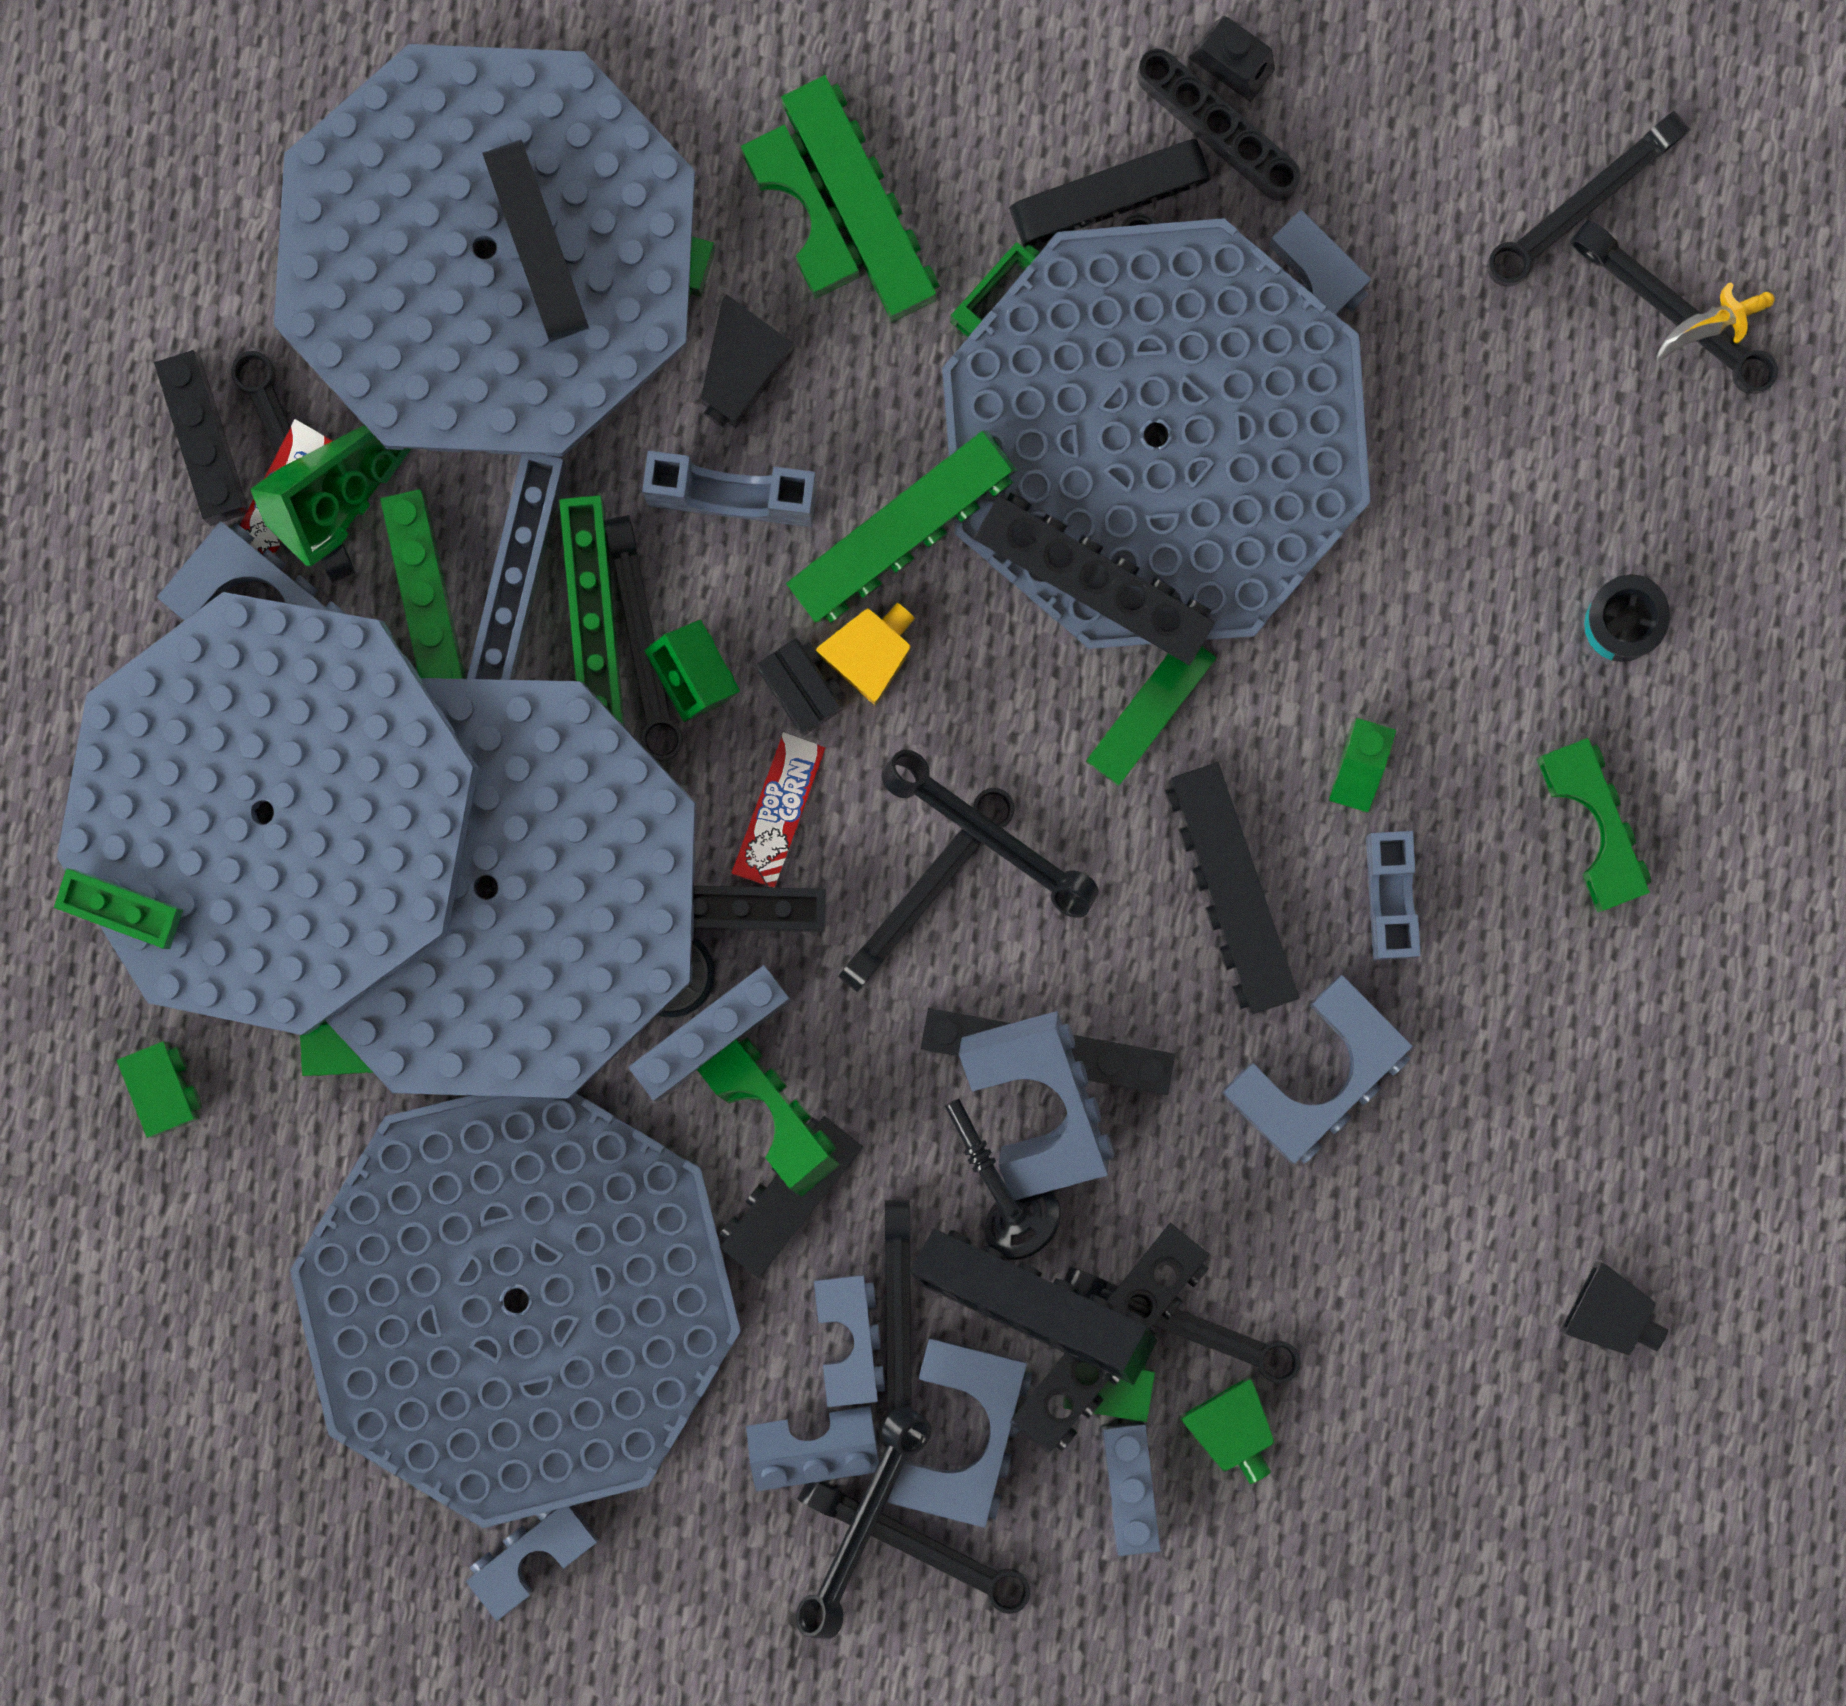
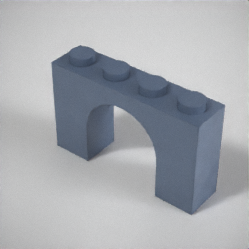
M1302 210L1272 237L1269 247L1301 278L1307 290L1326 305L1336 316L1346 307L1353 312L1369 296L1364 289L1368 286L1371 279Z
M648 451L642 493L648 507L812 527L817 481L813 471L773 466L772 475L769 476L739 475L696 466L691 462L690 456Z
M220 521L157 596L161 602L183 620H186L222 592H226L238 584L255 581L275 587L288 604L346 614L332 601L325 607L313 596L318 590L300 575L293 581L281 570L286 566V563L269 549H266L263 554L254 549L250 544L255 538L236 522L229 528Z
M762 965L628 1068L653 1101H661L690 1079L698 1068L753 1027L763 1024L792 1002V1000L765 965Z
M1343 975L1338 976L1309 1004L1340 1036L1349 1053V1075L1345 1085L1336 1096L1317 1105H1305L1295 1102L1283 1094L1254 1063H1250L1221 1092L1291 1164H1295L1299 1159L1304 1164L1308 1162L1322 1147L1317 1141L1328 1130L1336 1134L1351 1119L1347 1111L1358 1100L1362 1105H1365L1381 1089L1376 1082L1387 1072L1394 1076L1411 1059L1406 1053L1413 1046Z
M1058 1011L961 1038L959 1057L972 1092L1013 1080H1036L1054 1089L1062 1098L1067 1109V1115L1063 1122L1050 1133L1001 1147L999 1167L1006 1187L1014 1200L1108 1176L1109 1159L1114 1158L1108 1134L1101 1135L1097 1124L1101 1122L1097 1101L1094 1097L1088 1098L1084 1087L1088 1085L1086 1069L1082 1061H1075L1071 1050L1075 1048L1072 1029L1069 1024H1062Z
M933 1337L928 1338L919 1380L958 1389L975 1397L988 1414L990 1436L983 1453L974 1462L960 1469L942 1470L905 1461L887 1499V1503L983 1528L986 1527L988 1518L996 1519L1001 1495L994 1493L998 1477L1006 1479L1012 1454L1005 1453L1008 1436L1016 1438L1018 1429L1009 1422L1017 1413L1015 1409L1019 1395L1027 1397L1032 1378V1372L1025 1371L1026 1361Z

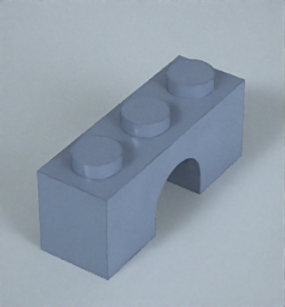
M1413 831L1370 833L1366 836L1373 960L1420 957L1418 914H1415L1412 889L1413 874L1415 873Z
M864 1274L814 1280L818 1323H842L849 1328L854 1337V1348L848 1357L841 1361L823 1364L827 1407L878 1402L877 1392L885 1391L883 1366L874 1367L873 1350L881 1349L878 1324L870 1325L868 1308L876 1307L874 1283H865Z
M871 1406L829 1413V1430L824 1436L812 1441H801L794 1438L790 1434L788 1419L746 1426L749 1459L755 1490L778 1489L793 1485L875 1473L879 1464V1456Z
M1140 1421L1101 1426L1111 1494L1116 1552L1118 1556L1160 1552L1145 1423Z
M574 1505L536 1515L540 1522L528 1532L522 1525L503 1540L507 1548L495 1558L488 1552L469 1567L474 1574L466 1580V1583L496 1621L501 1619L533 1592L524 1579L521 1569L523 1559L527 1554L534 1551L547 1552L564 1569L598 1542L599 1537Z

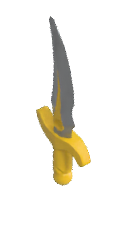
M1731 282L1727 283L1721 290V307L1712 306L1707 313L1695 314L1674 328L1663 341L1656 356L1657 361L1663 360L1672 352L1689 343L1706 337L1720 335L1722 330L1732 324L1735 330L1733 341L1734 343H1739L1746 335L1748 329L1747 317L1771 307L1775 301L1774 295L1770 292H1763L1760 295L1738 302L1732 295L1734 285Z

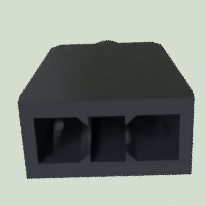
M1222 16L1210 26L1188 57L1249 102L1254 100L1275 71L1272 49L1227 16Z
M1595 1261L1559 1332L1630 1355L1637 1342L1654 1351H1658L1666 1339L1668 1329L1649 1320L1656 1305L1652 1299L1608 1265Z

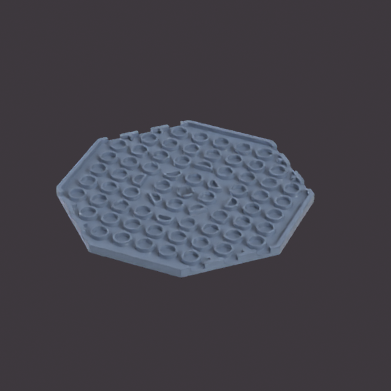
M408 44L284 153L274 326L386 449L404 450V448L440 452L481 451L487 452V454L511 455L528 453L563 457L687 347L695 170L584 51ZM522 139L589 326L587 330L553 342H549L482 154ZM478 240H491L497 245L496 253L489 259H479L474 254L476 242Z
M1225 218L1057 232L956 353L942 367L949 456L981 431H988L1018 470L1010 476L1014 483L1000 493V496L1007 499L1010 492L1032 504L1028 511L1029 513L1043 520L1046 513L1068 526L1064 533L1079 541L1082 534L1104 547L1100 554L1115 562L1119 555L1140 568L1136 574L1140 578L1151 583L1153 578L1156 577L1175 588L1176 590L1172 596L1187 604L1189 599L1192 598L1211 609L1212 611L1208 617L1214 620L1215 624L1206 640L1255 636L1317 562L1322 559L1341 537L1342 533L1371 502L1359 334L1285 272L1282 267L1241 234ZM1154 422L1163 424L1168 430V439L1160 447H1152L1144 439V430L1149 424ZM989 492L977 502L980 509L962 523L957 518L954 519L956 536L969 545L1088 649L1152 644L974 540V536L998 496L993 498ZM1021 522L1013 528L1012 536L1018 545L1029 546L1035 542L1037 533L1032 524ZM1058 543L1049 549L1048 558L1054 566L1065 567L1072 561L1073 553L1069 546ZM1098 564L1091 565L1084 573L1086 584L1092 588L1103 587L1109 579L1107 569ZM1137 586L1126 587L1120 595V601L1127 609L1139 608L1145 599L1143 590ZM1173 607L1162 608L1156 616V623L1163 630H1173L1180 623V613Z
M222 592L87 693L57 858L65 871L66 868L76 869L183 909L171 949H162L99 925L147 1003L299 1035H308L321 1026V1023L334 1013L342 1011L367 993V990L384 977L392 975L413 960L416 954L430 944H435L448 934L478 766L456 738L455 730L438 704L433 702L425 690L424 682L407 656L402 654L391 637L393 634L384 621ZM268 801L274 809V816L269 823L264 825L259 821L255 809H258L261 803Z
M421 678L424 682L425 690L433 702L438 704L455 730L456 738L478 766L448 934L435 944L427 946L416 954L413 960L389 977H384L369 988L368 992L342 1011H337L325 1021L392 1093L572 1098L692 983L693 884L695 880V820L697 819V803L583 682ZM486 875L492 876L498 883L497 894L489 900L479 897L477 891L479 879Z
M575 1094L572 1098L471 1095L385 1116L290 1269L328 1435L481 1528L649 1486L658 1468L688 1421L689 1416L741 1332L701 1168L673 1153L657 1141L632 1128L578 1094ZM512 1289H521L528 1296V1306L521 1313L509 1312L504 1305V1297Z

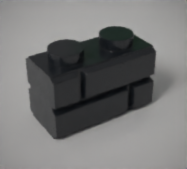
M795 638L758 662L756 668L803 737L844 710L840 700L846 696L833 676L825 680L816 667L822 663V660L811 643L807 642L802 646L798 638Z

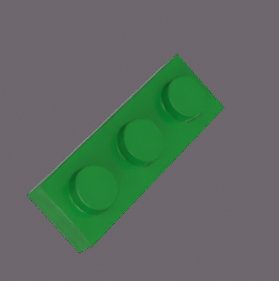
M66 868L53 907L162 949H171L183 909L71 868Z

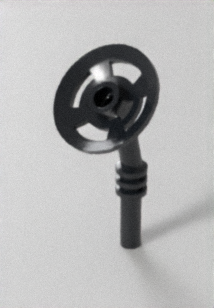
M960 1098L951 1101L945 1105V1108L966 1147L963 1152L965 1156L970 1155L968 1162L969 1164H974L973 1172H979L996 1201L987 1215L984 1227L988 1246L1001 1252L1007 1257V1260H1020L1036 1254L1050 1242L1058 1229L1061 1208L1057 1197L1052 1191L1014 1200L993 1165L996 1162L995 1158L989 1157L992 1153L991 1150L985 1149L987 1145L986 1140L981 1141ZM1041 1197H1043L1047 1207L1045 1219L1042 1218V1208L1037 1201ZM1031 1204L1033 1206V1214L1027 1209ZM994 1219H996V1229L998 1233L1001 1235L998 1241L996 1240L993 1231ZM1003 1220L1007 1223V1226H1006L1005 1229L1003 1228V1225H1002V1221H1003ZM1031 1229L1037 1232L1034 1237L1025 1243L1013 1246V1237L1022 1236Z

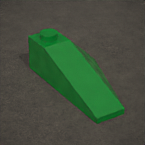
M363 425L279 468L252 487L250 491L264 524L306 566L311 567L342 544L348 536L345 530L357 514L363 515L370 506L368 499L380 483L388 482L411 449H386L369 429Z

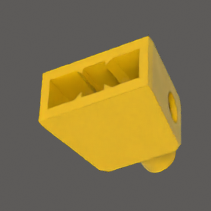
M898 602L882 620L867 608L823 642L816 649V652L821 659L876 706L911 652V646L901 635L915 620V617Z

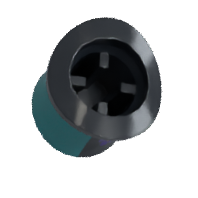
M1634 574L1616 577L1601 587L1589 605L1584 621L1586 637L1593 649L1602 657L1618 662L1635 660L1654 650L1664 639L1670 622L1669 604L1662 589L1651 579Z

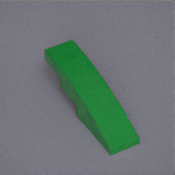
M1201 646L1189 666L1168 653L1085 762L1119 787L1217 657Z

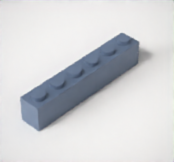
M522 453L467 679L515 680L566 471V464L563 459L543 454Z

